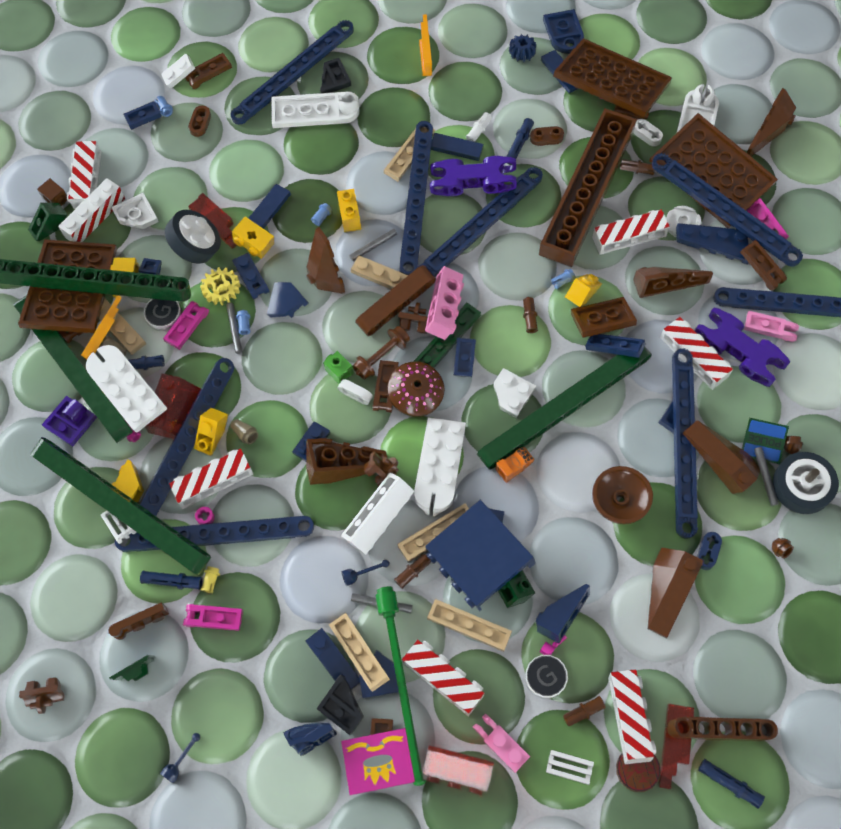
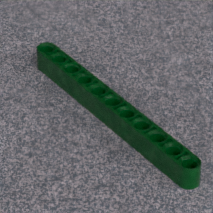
M0 259V284L180 302L191 298L189 281L183 277Z
M26 296L13 304L20 315ZM32 329L115 442L118 443L133 432L58 332L55 330Z
M644 347L639 358L616 355L478 451L477 456L488 470L495 468L497 462L506 459L518 449L525 447L642 366L651 358L652 354Z
M41 437L30 453L33 458L191 572L200 575L211 559V556L52 441Z

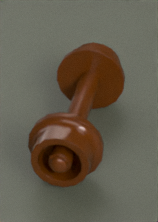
M397 326L394 329H389L387 333L391 340L367 361L361 356L356 358L357 361L352 365L356 375L364 380L369 376L373 377L375 375V371L371 367L395 345L403 350L406 348L410 337L402 327Z

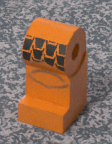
M522 447L511 456L497 462L495 470L507 483L530 466L535 459L525 447Z

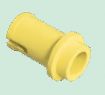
M208 566L207 570H204L206 574L200 590L213 594L217 576H220L218 568Z

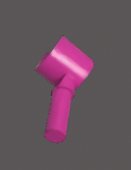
M564 635L559 644L554 642L551 645L545 642L540 652L543 655H552L558 645L567 639L566 635Z

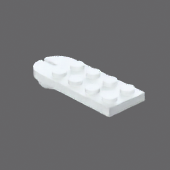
M704 84L699 85L695 90L690 91L686 95L677 132L697 113L702 115L712 125H715L719 100L710 85L707 87L703 103L700 102Z
M353 92L272 97L273 128L350 123L359 115L358 96Z
M111 345L98 348L97 351L106 360L103 363L94 352L88 357L86 362L87 372L136 433L167 410V407L118 348Z
M428 417L414 489L415 502L427 515L430 514V504L433 495H436L433 516L441 514L453 503L466 427L465 422Z

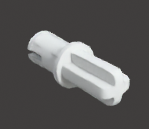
M485 112L478 122L473 124L474 127L466 135V139L476 142L480 134L485 132V128L492 120V115Z

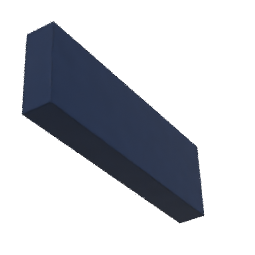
M556 50L541 56V61L553 75L557 67L564 61ZM556 78L568 93L579 89Z
M434 133L431 143V150L476 161L480 160L484 144L438 133Z
M275 184L248 219L264 229L290 197V191Z
M597 334L589 337L585 347L589 351L639 358L646 343L643 339Z

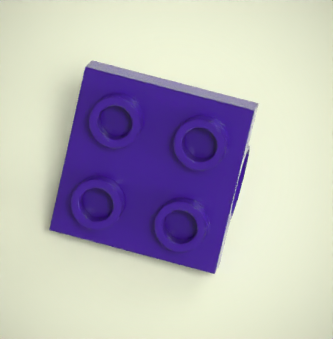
M66 396L43 422L42 426L73 447L97 419V416L77 400H72Z

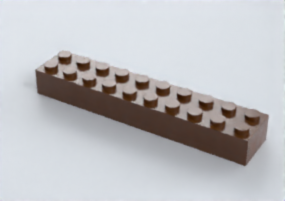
M604 108L540 243V256L573 267L631 140L637 119Z

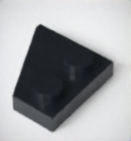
M340 58L324 62L322 86L320 87L321 93H332L351 86V81Z
M341 674L323 698L317 710L348 735H352L364 718V715L345 676Z

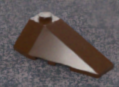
M781 89L769 114L765 117L761 128L749 146L747 154L751 157L785 131L788 124L792 125L796 115H793L796 106L786 89Z
M318 227L315 230L306 266L308 272L306 277L311 285L314 284L319 290L343 294L345 293L344 283L341 277L338 278L337 272L339 268L333 259L334 254L330 242L321 228Z
M643 267L636 270L633 281L639 298L709 284L713 272Z
M695 421L683 432L685 437L732 494L744 492L758 479L760 468L753 458L700 421Z
M327 438L307 439L306 469L310 485L329 484L366 475L364 465L370 461V454L375 451L383 459L387 457L386 451L365 446L361 448L350 446V443L346 442L339 444Z
M668 548L660 549L652 571L648 630L667 639L704 560L685 551Z

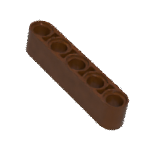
M424 265L418 267L356 319L355 323L366 336L373 335L435 283L436 278Z
M679 717L670 720L667 725L669 735L676 739L765 741L774 739L778 734L777 725L769 719ZM678 722L683 726V733L678 731ZM699 723L704 726L703 734L699 731ZM720 724L725 727L724 734L720 731ZM741 725L746 729L745 735L741 732ZM762 725L766 728V735L762 732Z

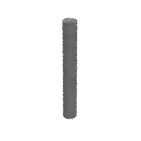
M390 230L350 254V259L354 261L359 255L363 256L396 236V230Z
M227 303L226 307L235 353L240 354L243 351L234 304Z
M762 447L755 448L754 452L770 505H778V499Z
M352 593V602L377 606L375 597ZM398 602L399 611L412 612L413 605Z

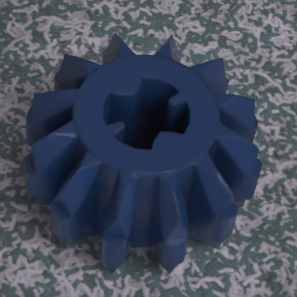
M522 34L520 36L515 35L509 43V54H511L512 59L516 58L517 62L519 60L523 62L525 60L530 61L536 54L537 44L534 42L533 37L529 38L528 34L526 36Z

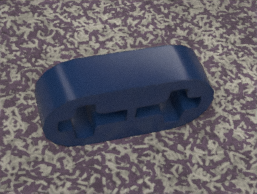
M708 532L701 541L697 557L700 559L704 558L708 553V560L711 561L708 564H704L703 561L700 568L702 570H710L716 564L722 545L721 536L716 532ZM710 538H713L714 542L717 544H714L710 549V542L708 540Z

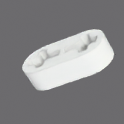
M644 119L637 120L634 134L648 145L658 146L662 141L663 133Z
M342 379L337 387L341 393L364 405H368L373 398L371 392L346 379Z

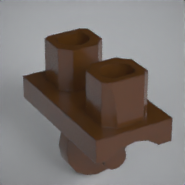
M416 302L415 307H408V312H413L414 314L399 312L400 327L410 331L411 323L416 322L418 323L417 332L427 334L425 328L428 317L419 315H426L427 309L420 308L421 303Z
M374 451L370 454V461L364 465V472L368 476L377 473L375 482L380 486L389 473L396 475L399 471L397 468L399 462L394 457L390 459L384 457L382 459Z
M56 677L48 678L46 680V687L41 688L38 681L27 682L25 690L19 692V698L24 700L25 706L30 707V709H37L38 714H44L46 707L52 706L53 702L64 701L65 698L61 690L60 681Z

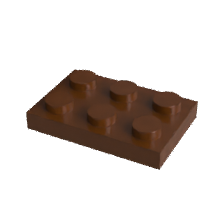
M624 297L571 309V316L582 338L637 325V319Z

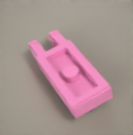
M748 311L744 330L794 342L797 340V335L787 331L796 332L799 330V325L786 321V319Z
M484 714L482 716L483 721L493 731L488 736L478 724L473 726L474 730L484 739L489 748L516 773L530 756L500 725L497 726L487 714Z

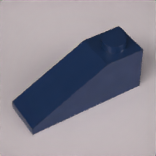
M585 584L547 606L544 612H540L535 621L537 632L559 644L590 596V585Z
M323 628L305 640L334 681L343 674L351 690L360 684L358 675Z

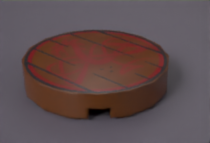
M621 753L616 763V774L620 783L627 789L634 792H645L652 789L658 782L661 774L660 763L654 755L651 762L625 764L623 753Z

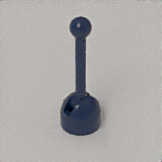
M383 560L380 564L358 572L353 569L341 571L346 587L354 584L359 575L381 567L387 568L390 562Z
M199 733L192 735V740L175 764L166 765L160 772V775L171 783H175L179 776L178 766L194 743L200 740Z

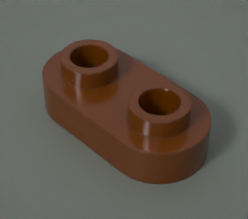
M201 105L196 107L191 116L188 128L191 135L195 137L204 135L208 128L211 113L207 106Z
M558 126L535 128L530 133V142L536 146L559 144L564 139V130Z

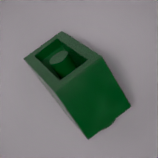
M41 202L28 230L36 241H41L59 230L58 226L66 219L68 214L59 203Z

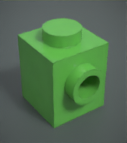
M338 351L327 356L323 362L325 371L338 384H340L342 379L347 380L354 374L353 366Z

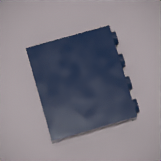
M481 499L425 546L429 552L426 556L433 564L437 562L441 566L439 571L446 579L450 577L454 581L451 585L458 593L463 592L467 596L464 599L472 609L476 607L479 612L482 610L480 606L526 566L531 568L536 563L529 551Z

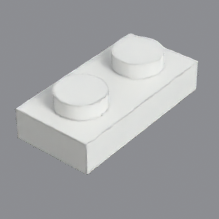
M185 54L164 71L162 76L166 85L169 88H173L191 73L195 67L191 58Z

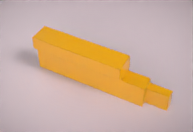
M424 14L423 22H421L422 39L419 40L423 76H432L427 14Z
M116 297L82 352V357L88 359L91 353L97 352V349L115 322L114 318L119 311L117 306L122 299L121 297Z

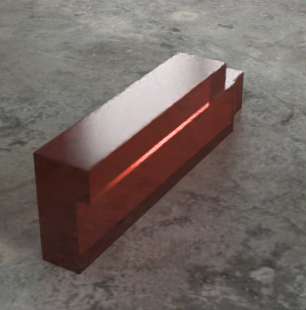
M201 193L198 199L188 206L189 210L196 211L208 218L218 230L220 238L232 249L235 248L237 245L234 243L232 231L229 229L234 224L232 218L204 193Z
M667 704L659 788L670 790L672 776L675 777L677 773V764L689 765L692 739H676L671 737L668 733L667 725L670 720L675 718L694 717L693 707ZM678 722V731L683 733V726Z

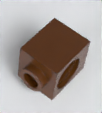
M51 178L37 188L42 199L47 203H59L63 206L68 201L64 189Z

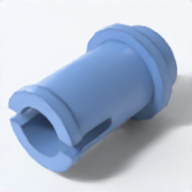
M158 96L155 99V104L159 107L161 115L165 117L171 116L173 113L172 106L167 103L163 96Z
M326 203L320 205L319 210L311 218V221L315 225L320 226L324 219L331 215L332 208Z
M566 269L561 275L552 278L551 282L553 285L555 284V289H558L568 282H574L576 276L572 269Z
M246 310L238 311L236 315L239 334L241 335L251 333L249 325L251 316Z

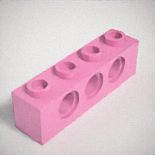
M444 266L436 276L425 328L426 332L444 340L454 333L456 329L455 320L459 314L457 308L462 298L460 292L464 287V283H462L463 274Z

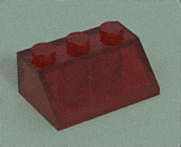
M162 373L155 394L167 407V410L145 426L147 432L174 439L201 388L180 377Z
M429 745L423 776L427 777L426 781L435 784H439V781L448 782V787L460 790L461 786L470 788V793L482 796V792L487 793L494 762Z

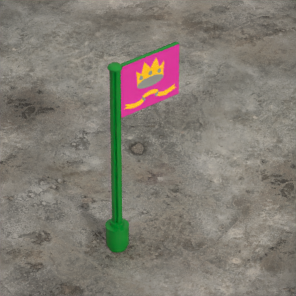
M392 586L377 589L375 597L378 614L383 616L387 623L405 728L341 741L350 795L413 783L415 786H422L426 782L422 774L394 617L396 616L395 613L399 612L396 592L393 591Z

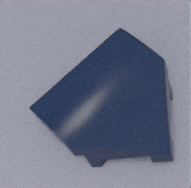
M274 282L267 315L270 318L286 317L287 315L292 318L295 311L302 305L305 307L309 302L291 282Z
M376 650L373 655L390 680L372 692L360 674L362 698L399 692L394 662Z

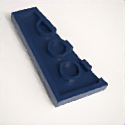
M683 223L677 224V243L696 249L704 248L709 253L726 255L728 259L733 260L735 258L741 260V263L748 265V261L740 253L742 249L749 245L748 237L739 230Z

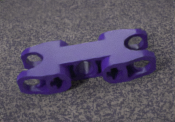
M489 156L484 158L481 164L466 165L460 159H446L430 165L432 176L443 177L442 179L430 182V192L434 195L459 196L463 193V189L483 188L485 193L495 194L517 188L516 177L504 175L516 170V159L512 157ZM505 163L512 164L511 166H503ZM435 168H442L443 170L437 171ZM505 182H512V184H510V185H506V184H504V183H505Z
M714 307L709 314L710 319L717 325L718 329H710L705 325L699 324L694 330L704 338V341L710 347L716 349L718 355H721L724 351L728 352L742 362L739 365V370L745 376L766 387H770L776 380L774 375L767 370L766 365H774L779 369L785 370L790 363L789 358L779 347L766 339H762L757 343L742 332L744 324L738 318L719 308Z

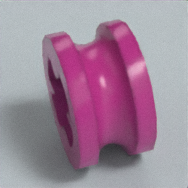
M201 507L195 513V519L200 525L212 524L214 522V513L209 507ZM203 513L210 515L209 517L207 516L208 519L205 521L200 518V516L203 517Z

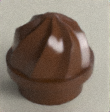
M787 436L784 445L785 451L790 454L798 453L803 445L801 437Z
M777 538L772 542V550L777 557L785 559L793 552L794 546L791 545V541L788 539Z

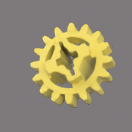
M218 267L216 272L211 269V274L205 273L206 279H201L203 285H200L203 297L208 302L213 301L214 305L220 302L222 306L224 301L231 303V298L236 299L235 293H240L239 287L241 285L238 276L234 274L233 270L228 272L226 267L223 271Z

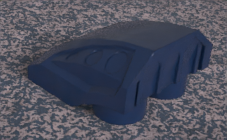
M317 722L293 727L283 732L290 747H293L300 756L309 753L316 746L322 745L337 735L330 723Z

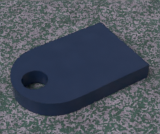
M575 9L543 15V22L553 48L560 53L570 54L584 38Z

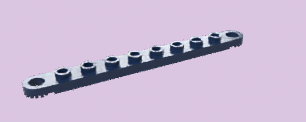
M342 20L335 27L333 26L244 99L238 107L234 108L230 113L232 121L238 125L247 122L270 103L272 97L282 93L354 32L353 23L350 20ZM343 27H349L348 30L346 29V31L345 29L344 31L342 29ZM237 114H243L242 118H237L235 116Z
M427 121L419 122L416 125L399 265V272L410 275L418 267L433 126ZM425 127L428 129V132L423 133L420 129ZM410 264L413 266V270L406 271L403 266Z
M665 153L655 155L652 167L659 174L753 241L757 240L762 248L786 265L794 267L801 262L803 258L802 251L794 247L788 240L680 163L672 160ZM663 160L666 164L660 166L656 161ZM788 254H795L797 260H790Z
M538 167L528 168L525 173L516 179L517 188L502 192L420 266L424 265L436 277L444 266L447 267L542 181L543 174L541 169H538ZM537 174L538 177L532 179V177L530 178L529 175Z
M726 287L718 288L713 296L716 305L722 307L841 317L840 297ZM724 293L728 299L722 300L718 295Z
M680 348L672 356L675 515L677 534L684 539L693 537L698 530L696 449L683 434L695 422L693 355H691L688 349ZM679 354H683L686 357L687 361L685 363L678 360ZM683 523H688L691 526L690 533L682 530Z
M221 358L216 361L139 502L141 506L157 516L171 489L169 483L173 482L178 476L195 444L200 415L210 408L214 409L234 371V364L228 358ZM221 363L228 365V372L221 371Z
M294 516L172 528L197 546L307 537L313 533L314 523L308 516ZM308 522L310 526L306 531L299 530L300 523ZM139 533L129 534L130 543L127 546H121V543L119 544L115 539V546L122 552L161 550Z

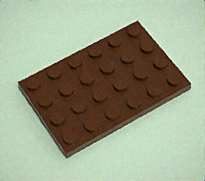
M584 38L557 67L553 77L563 82L569 83L576 88L589 92L591 95L600 97L641 117L647 115L672 80V77Z
M699 113L649 160L652 163L655 155L665 153L672 160L680 163L746 211L778 180ZM663 160L656 161L660 166L666 164ZM694 199L712 216H714L719 222H721L726 228H730L732 226L728 222L723 220L721 217L716 215L714 212H712L710 209L705 207L703 204L698 202L696 199Z
M44 239L37 263L110 270V266L113 265V260L116 256L117 247L115 244ZM29 287L18 325L20 328L94 333L97 328L105 294Z

